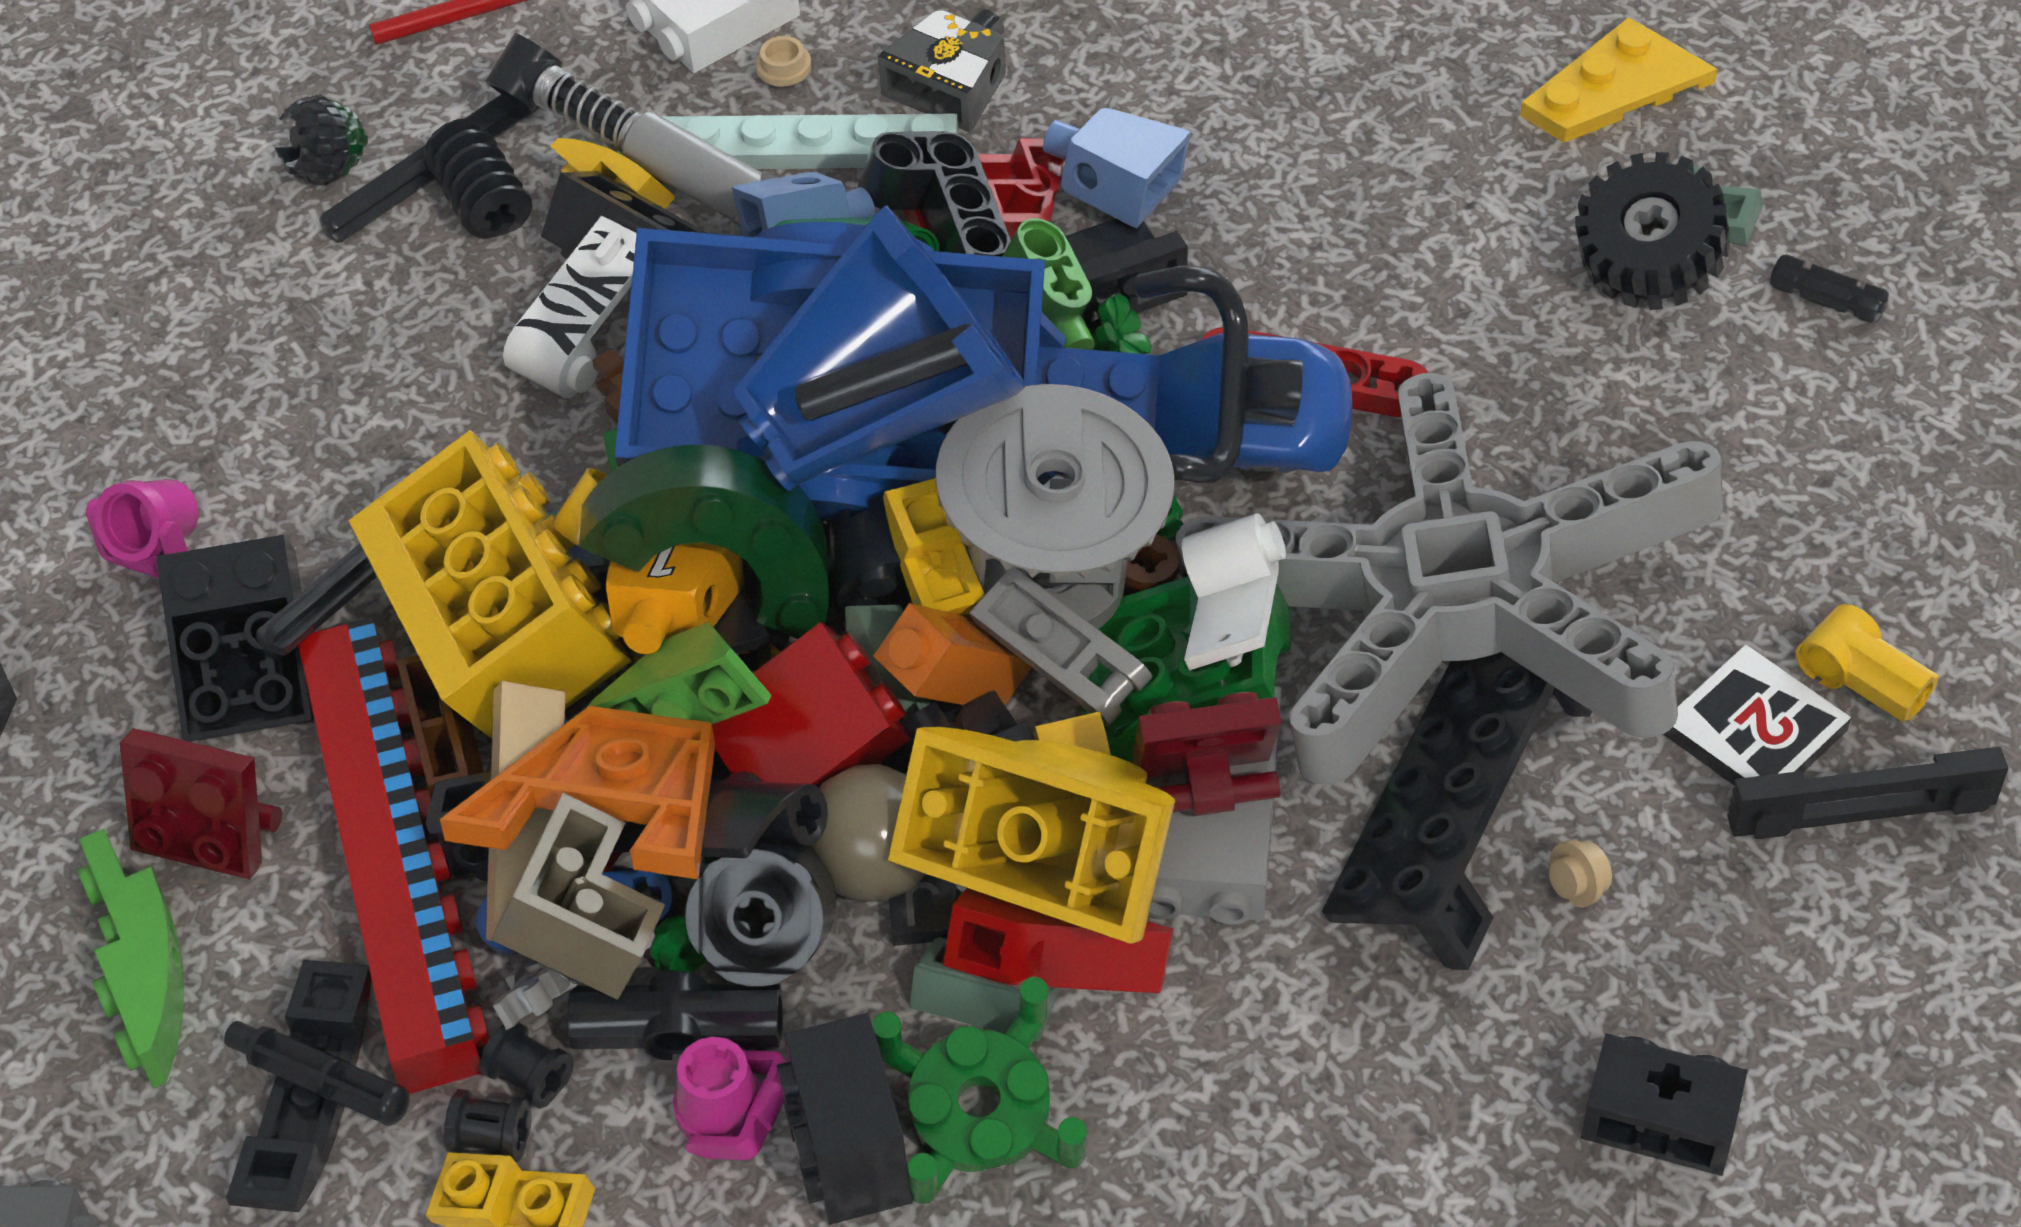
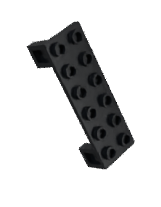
M1502 652L1477 659L1450 661L1322 909L1326 919L1331 923L1416 925L1444 967L1452 970H1469L1494 917L1464 871L1552 692L1567 715L1590 717L1592 711Z

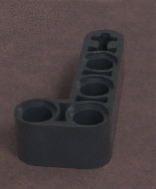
M946 131L886 132L875 137L858 183V188L862 187L869 193L874 207L882 209L887 205L891 210H920L927 230L933 233L938 240L940 252L1003 256L1011 239L976 149L969 140L959 134Z

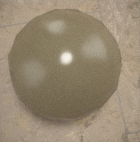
M880 764L853 765L824 781L819 787L827 802V824L822 837L815 844L808 845L807 847L813 848L825 864L832 877L837 894L860 902L889 901L890 898L902 895L913 889L926 875L925 873L888 861L907 774Z

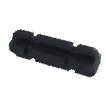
M1787 254L1781 255L1774 265L1770 284L1778 290L1790 294L1795 289L1802 291L1800 294L1801 298L1846 313L1848 308L1855 310L1854 317L1871 323H1877L1887 307L1889 292L1884 288L1866 283L1864 288L1857 286L1858 279L1816 264H1812L1810 269L1804 267V260Z

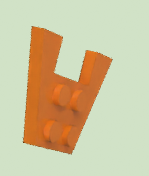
M588 706L440 819L444 839L448 842L508 850L536 808L554 810L562 793H565L619 820L635 824H647L630 849L633 870L698 879L715 751L712 722Z

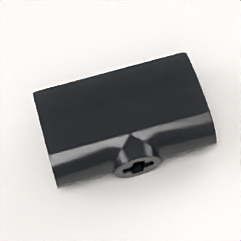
M746 771L736 772L723 780H711L701 856L744 859L749 857L760 838L776 840L791 845L808 846L815 844L822 837L828 818L827 802L823 792L818 786L808 783L763 782L754 773ZM624 821L626 823L613 851L630 852V849L647 824H635Z

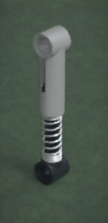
M514 33L485 80L498 93L533 112L535 108L541 107L548 112H553L557 117H565L566 121L572 125L577 124L582 131L589 130L592 137H601L605 144H614L616 150L622 152L623 156L638 164L654 178L734 221L739 227L740 224L732 187L739 184L778 178L769 172L756 170L654 112L636 113L633 107L625 110L622 101L611 102L610 94L606 93L600 96L597 87L587 89V84L584 80L575 82L574 75L561 68L563 63L557 57L517 33Z

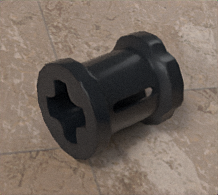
M520 1022L507 1030L504 1025H501L484 1046L479 1063L481 1073L493 1080L500 1077L504 1078L523 1090L525 1098L530 1100L532 1106L538 1109L547 1107L568 1083L574 1066L573 1056L561 1048L551 1051L530 1038L527 1027Z
M457 1089L450 1099L444 1123V1145L446 1151L461 1153L467 1147L502 1152L503 1156H511L515 1162H518L522 1159L531 1129L532 1111L530 1100L515 1097L511 1103L477 1099L473 1097L471 1091Z

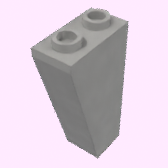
M1275 686V697H1277L1280 712L1282 687ZM1279 733L1269 761L1229 766L1231 777L1276 771ZM1185 773L1172 774L1167 786L1185 784ZM1274 799L1235 804V810L1231 812L1193 817L1191 810L1172 813L1148 916L1156 919H1172L1179 915L1207 916L1220 923L1229 925L1241 924L1247 920L1264 921Z

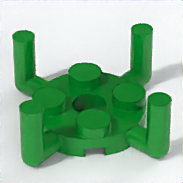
M1030 977L1022 982L1020 986L1019 1012L1005 1034L992 1030H982L973 1026H962L953 1030L948 1037L933 1045L925 1054L902 1041L901 1021L895 1013L885 1011L879 1013L874 1018L873 1030L882 1062L911 1078L908 1090L910 1119L922 1147L928 1153L916 1154L908 1163L911 1197L917 1203L927 1204L933 1201L953 1169L965 1172H979L1006 1164L1008 1166L1024 1158L1033 1149L1066 1168L1078 1167L1083 1162L1087 1137L1086 1125L1076 1117L1064 1119L1059 1124L1058 1130L1047 1124L1050 1107L1048 1074L1037 1057L1029 1049L1047 1020L1048 986L1043 979ZM973 1086H985L997 1094L1000 1102L996 1110L984 1117H974L963 1111L959 1105V1098L964 1091Z

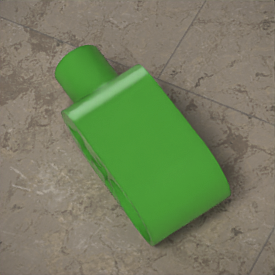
M1038 218L1023 221L1002 257L1045 260L1041 312L1065 335L1064 348L1093 350L1095 342L1081 316L1092 297V289L1067 238L1057 226L1049 221Z

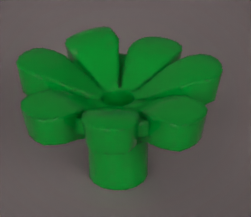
M1117 294L1099 304L1098 312L1101 318V325L1096 328L1095 332L1090 333L1095 342L1093 350L1138 354L1151 353L1152 346L1148 336L1136 333L1141 328V321L1134 310L1130 311L1127 297Z

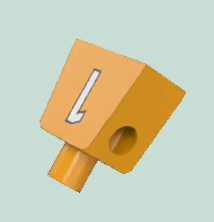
M701 542L675 545L658 553L639 572L610 560L606 579V592L613 632L619 637H623L626 645L633 651L640 654H652L659 650L663 640L706 622H709L714 627L743 588L745 579L742 558L728 548Z

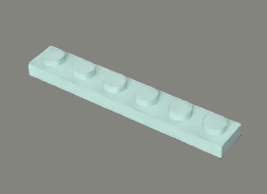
M957 114L663 116V118L755 169L864 168L875 137L882 133L946 131L958 134Z

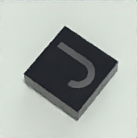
M927 874L913 889L889 899L893 946L929 943L938 937L947 939L952 907L957 900L954 883Z

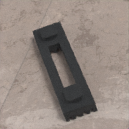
M2000 746L1934 754V763L1858 773L1804 779L1802 771L1739 778L1734 781L1735 787L1732 790L1733 796L1730 799L1731 804L1728 807L1729 813H1727L1733 837L1754 835L1755 839L1786 836L1794 829L1947 810H1952L1955 815L1983 812L1990 805L1997 804L2009 768Z

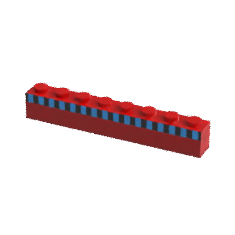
M373 617L313 632L298 646L388 1055L398 1084L406 1087L409 1094L482 1074L479 1068L481 1060L479 1048L486 1045L490 1035L481 1004L469 1007L465 991L478 988L468 949L455 951L452 936L464 933V928L455 895L450 894L442 897L439 882L451 879V874L440 842L429 843L426 820L431 798L428 788L419 791L416 789L414 778L425 774L416 738L404 739L402 728L411 726L412 722L403 687L395 690L392 689L390 679L400 676L396 661L398 657L393 640L388 639L380 642Z

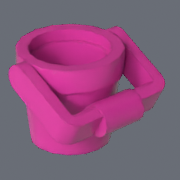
M164 479L145 482L127 480L106 488L98 499H92L87 505L86 517L97 550L103 559L158 578L156 556L188 551L184 538L189 536L196 528L199 512L194 494L185 484L178 480Z
M720 1037L699 1039L689 1045L679 1057L676 1069V1088L672 1101L677 1126L688 1139L685 1149L689 1153L708 1159L749 1160L755 1157L761 1150L768 1132L772 1129L783 1105L784 1097L776 1065L787 1062L785 1058L776 1051L742 1050L738 1044L727 1038ZM755 1074H767V1076L761 1083Z

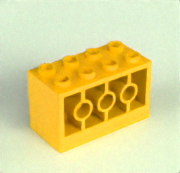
M469 430L348 521L441 700L492 739L494 689L501 681L565 692L566 710L632 660L621 643L620 637L613 632L609 606L605 602L599 604L594 595L601 588L598 580L580 558L574 559L569 549L576 544L565 538L553 526L555 515L549 516L544 508L551 503V499L544 487L530 472L521 477L517 464L503 446L496 443L489 447L475 433Z

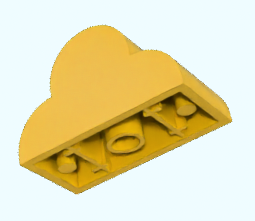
M917 728L888 861L1132 944L1141 941L1144 937L1175 800L1168 793L1146 784L1147 772L1141 767L1099 751L1049 741L1022 740L1014 742L997 736L955 728Z

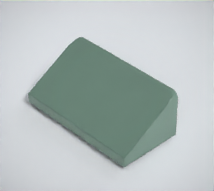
M935 938L914 967L910 1008L1006 1033L1019 1012L1021 985H1006L943 966L947 939ZM1048 986L1047 1020L1034 1040L1036 1042H1039L1043 1036L1060 988Z

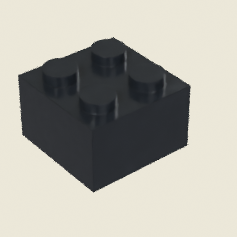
M869 1012L785 1033L789 1062L777 1064L776 1067L784 1097L783 1104L791 1138L796 1143L800 1159L799 1166L808 1203L823 1201L829 1225L912 1204L904 1137Z

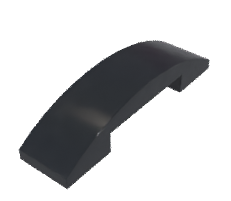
M303 959L285 1015L290 1030L289 1037L334 1057L344 1059L356 1066L360 1054L372 978L369 965ZM276 1075L257 1137L246 1136L226 1196L228 1204L230 1206L300 1212L313 1192L329 1158L345 1106L325 1099L315 1092Z

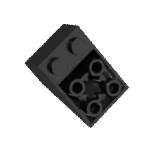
M284 535L156 556L183 740L195 742L313 721L312 705L299 646L287 655H280L272 659L264 654L263 647L256 642L255 638L257 630L302 592L296 550Z

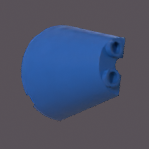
M887 205L875 214L733 390L736 398L747 413L739 420L740 424L762 450H765L767 447L770 449L773 456L765 461L766 465L775 478L788 491L793 490L799 484L1016 396L1025 388V383L1017 369L956 287L950 284L945 275L936 267L931 256ZM966 323L972 324L952 340V343L968 365L814 421L805 420L798 409L795 400V388L800 383Z

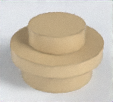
M790 36L771 38L762 45L757 56V74L762 81L773 86L784 87L803 81L811 71L810 54L796 38Z
M1567 840L1556 845L1550 855V882L1554 890L1561 897L1569 899L1574 906L1584 908L1598 902L1603 892L1610 887L1612 870L1609 860L1602 849L1595 843Z

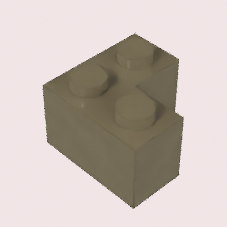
M562 793L491 940L618 1000L639 964L665 904L602 875L626 822Z

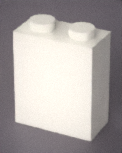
M629 0L626 4L627 14L635 28L640 32L647 30L658 40L663 53L670 60L679 59L693 73L800 16L799 0Z

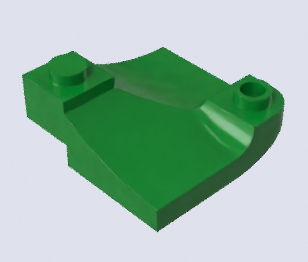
M1189 576L1122 597L1114 615L1098 630L1138 659L1150 671L1152 679L1140 692L1132 690L1119 705L1122 713L1109 727L1104 725L1112 756L1134 764L1132 753L1139 716L1150 715L1149 710L1154 706L1176 701L1188 702L1191 709L1216 706L1218 699L1240 692L1257 693L1258 699L1275 697V672L1278 655L1291 650L1290 608L1277 582L1265 646L1243 653L1241 663L1230 667L1227 660L1224 659L1189 670L1184 660L1198 602V596ZM1100 663L1087 679L1100 687L1113 672ZM1083 708V715L1089 714V713Z

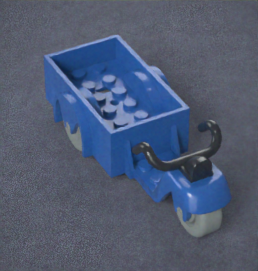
M798 222L768 228L758 233L755 237L637 228L615 447L617 466L620 467L640 455L658 449L681 445L727 447L754 455L764 461L773 456L768 447L762 450L740 424L739 420L747 413L736 398L733 390L756 363V356H761L866 225L844 222ZM916 239L934 260L936 267L945 275L950 284L956 287L1001 346L1025 383L1024 386L1041 384L1076 386L1102 393L1125 404L1144 418L1163 441L1172 462L1174 481L1183 480L1212 484L1228 475L1233 467H1239L1241 470H1250L1252 468L1258 471L1278 470L1280 473H1289L1298 469L1325 472L1330 471L1338 464L1347 449L1351 430L1353 402L1351 381L1342 360L1335 353L1309 340L1249 334L1248 317L1241 296L1231 281L1213 269L1199 266H1178L1142 273L1136 276L1134 288L1141 299L1179 292H1198L1207 295L1219 310L1223 323V333L1162 355L1064 348L1065 335L1041 312L1045 260L937 252L926 243ZM935 429L803 482L799 484V487L806 493L816 508L822 525H830L832 520L847 508L850 510V517H853L868 510L867 503L871 498L884 495L886 491L936 478L937 458L946 434L940 433ZM1058 471L1045 472L1037 480L1042 485H1045L1050 479L1055 477V474L1064 473Z

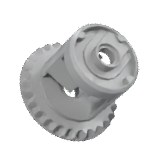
M1059 384L1025 386L1016 396L958 419L949 430L941 445L936 463L935 482L939 506L946 513L948 526L956 528L960 533L963 544L967 545L968 556L985 595L1004 573L1011 569L1017 568L1026 576L1030 575L1031 578L1038 573H1049V583L1060 584L1045 590L1097 629L1102 627L1114 615L1120 605L1124 592L1128 561H1132L1135 558L1139 549L1150 546L1158 530L1164 528L1167 515L1172 506L1175 483L1169 453L1157 432L1144 418L1125 404L1107 395L1081 387ZM1049 471L1062 472L1070 477V479H1050V489L1043 486L1037 480L1041 474Z

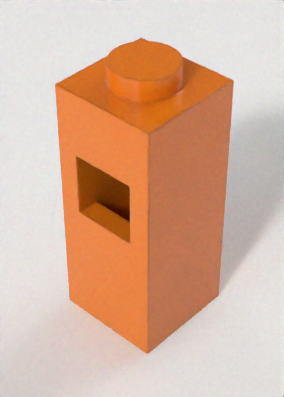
M911 603L908 604L873 655L914 696L965 705L994 690L1004 705H1006L1032 668L977 626L971 617Z

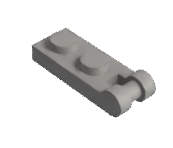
M1017 568L1006 571L969 612L977 626L1081 704L1089 714L1100 712L1103 724L1107 727L1122 713L1119 705L1132 690L1140 692L1152 679L1150 671L1138 659ZM1102 663L1113 673L1098 687L1087 678Z

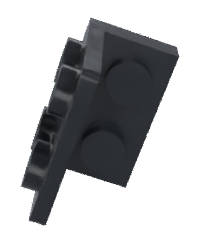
M1113 219L1065 236L1092 289V297L1081 315L1088 330L1101 325V318L1098 312L1099 304L1117 294L1127 297L1130 311L1134 310L1136 313L1187 296V292H1179L1141 299L1134 288L1135 278L1139 274L1171 267L1188 266V246L1178 231L1155 238L1144 221L1138 228H1135L1118 219Z

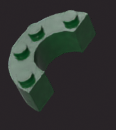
M681 445L658 449L640 455L613 470L598 483L582 504L579 547L639 572L654 555L675 545L703 542L728 548L748 561L757 575L756 622L796 639L802 637L820 622L825 623L828 610L829 585L827 544L821 519L811 500L799 485L791 491L786 490L772 474L766 462L759 457L743 451L713 445Z

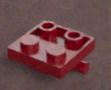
M1240 692L1218 699L1216 706L1191 709L1188 702H1168L1152 707L1149 710L1150 715L1139 716L1132 753L1134 764L1147 772V778L1185 773V784L1156 787L1174 798L1175 804L1172 813L1191 810L1193 817L1234 811L1235 804L1280 798L1281 792L1277 771L1231 777L1229 767L1270 760L1282 724L1277 697L1258 699L1257 693Z
M133 728L120 741L130 850L250 880L262 863L260 830L274 833L279 828L282 820V809L280 807L258 802L255 757Z

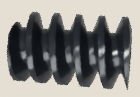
M472 118L453 120L445 123L433 132L426 142L424 152L428 169L434 174L435 180L442 188L445 197L451 203L453 211L459 216L462 226L471 235L482 239L498 237L520 228L530 216L533 207L530 195L523 189L520 179L514 174V169L506 161L504 153L497 146L495 138L488 131L481 130L479 124Z

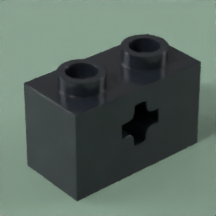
M1605 1033L1580 1139L1723 1176L1748 1070L1729 1065L1726 1061L1716 1056H1693L1659 1047L1646 1038L1637 1036L1623 1038ZM1660 1097H1667L1671 1100H1665Z

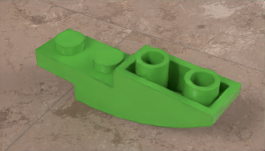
M103 828L79 839L89 863L77 869L81 882L92 906L105 901L109 914L97 919L107 945L94 950L104 976L93 980L92 983L108 1019L118 1014L123 1019L126 1028L113 1034L129 1071L143 1066L152 1087L155 1088L167 1083L177 1052L184 1006L182 955L172 916L152 868L148 867L126 877Z

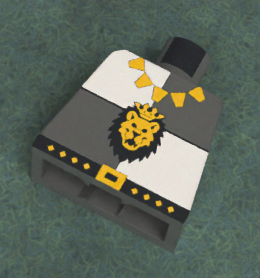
M986 9L978 11L970 21L944 10L933 12L878 56L881 95L925 114H957L958 128L970 132L975 127L1006 74L1004 38L1001 36L1004 33L1003 22L995 13Z

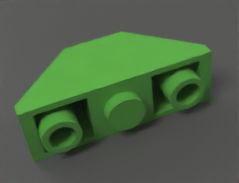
M709 622L664 639L658 651L652 654H645L595 697L589 706L705 721L715 724L766 705L772 695Z

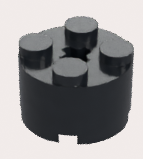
M884 495L869 499L867 503L868 510L853 517H850L849 508L845 509L832 520L829 526L828 536L837 602L844 612L846 606L901 605L904 611L909 603L913 604L900 567L901 560L893 543L883 501Z
M760 838L749 857L744 859L716 857L700 874L690 890L686 904V927L690 942L697 953L701 952L705 959L716 968L715 972L728 981L745 986H768L780 983L804 967L827 938L836 914L835 886L828 869L813 848ZM755 898L763 899L765 907L773 909L774 914L768 921L762 919L761 909L750 907Z

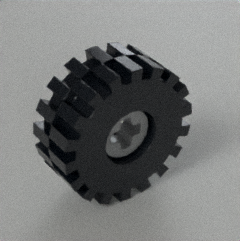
M1656 152L1655 162L1644 163L1643 153L1631 155L1632 166L1622 169L1620 163L1616 161L1607 166L1608 179L1604 181L1596 175L1588 184L1591 197L1582 194L1578 202L1580 216H1575V228L1583 266L1587 269L1589 279L1594 285L1601 282L1603 293L1612 299L1619 293H1622L1624 305L1637 308L1640 299L1648 300L1650 310L1663 309L1662 299L1673 297L1675 306L1688 302L1687 290L1693 288L1699 295L1709 288L1707 273L1718 278L1724 269L1722 256L1728 257L1730 250L1727 208L1719 183L1713 186L1712 174L1704 167L1694 173L1693 160L1682 155L1676 165L1670 164L1669 152ZM1654 217H1657V221L1662 220L1663 229L1655 228L1650 236L1643 235L1641 223L1650 224Z

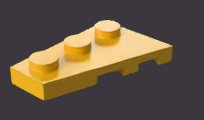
M1628 17L1522 101L1520 116L1565 143L1623 120V114L1651 103L1656 107L1673 100V94L1695 86L1699 90L1716 82L1718 69Z

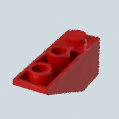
M966 888L952 907L943 966L1006 985H1021L1027 978L1038 977L1043 979L1047 986L1054 988L1160 994L1164 984L1174 928L1147 921L1143 939L1130 944Z

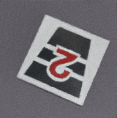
M1745 645L1677 707L1678 717L1676 724L1663 735L1734 785L1735 779L1796 771H1802L1803 774L1848 731L1851 717L1748 645Z

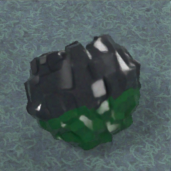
M320 94L297 100L290 107L284 109V113L279 119H293L296 121V126L291 127L289 135L292 146L275 147L278 157L282 159L285 170L289 174H293L297 179H302L306 184L326 186L339 180L340 177L348 175L350 169L358 164L360 157L363 155V149L368 144V136L364 133L363 123L359 121L354 111L349 107L341 105L338 101L327 99Z

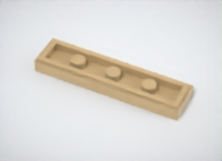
M506 681L499 683L494 689L491 780L564 725L565 692ZM536 808L508 850L489 848L486 940L492 941L491 938L554 810Z

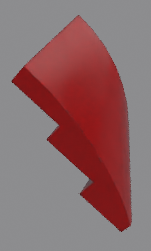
M1019 138L1013 154H978L1011 240L1020 224L1027 219L1038 218L1051 221L1055 205L1054 200L1059 189L1065 160L1043 151L1045 138ZM903 210L907 222L927 229L920 210Z

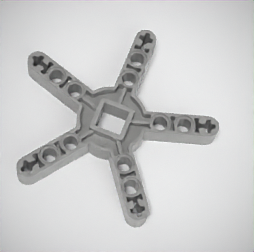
M1422 373L1404 381L1399 387L1398 393L1414 497L1391 508L1373 525L1264 519L1266 523L1272 521L1276 523L1285 544L1286 558L1278 561L1277 584L1288 606L1368 611L1369 614L1294 705L1290 713V723L1300 773L1312 783L1323 785L1335 784L1347 779L1357 770L1442 661L1471 660L1499 652L1507 655L1629 735L1650 738L1668 732L1676 724L1678 717L1675 670L1672 657L1661 648L1559 586L1556 582L1716 521L1723 513L1724 507L1721 456L1718 450L1710 444L1700 441H1687L1526 501L1500 491L1475 488L1472 484L1454 386L1451 380L1444 375ZM1199 517L1188 521L1180 527L1176 533V545L1180 555L1183 578L1189 575L1183 559L1182 539L1185 536L1239 518Z

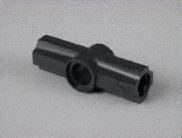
M674 970L659 973L649 980V985H626L618 1000L590 986H575L573 992L569 994L567 1011L568 1038L572 1049H644L647 1054L659 1060H672L673 1054H682L689 1045L699 1039L708 1037L727 1038L738 1044L740 1048L780 1047L783 1034L784 1018L781 984L768 986H745L740 984L709 985L701 976L687 971Z

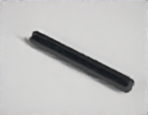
M500 94L466 118H472L479 124L481 130L488 131L494 138H497L541 107L535 108L532 112ZM426 144L322 213L319 222L326 236L336 243L345 241L435 180L434 174L428 169L424 157Z

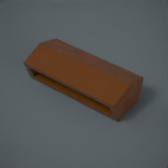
M414 655L396 661L430 798L432 799L436 782L484 773L471 723L441 700L419 655ZM439 698H440V702H441V706H442V710H443L444 716L441 715V711H440V707H439V703H438V699H439ZM452 751L454 752L458 772H456L453 757L451 754Z

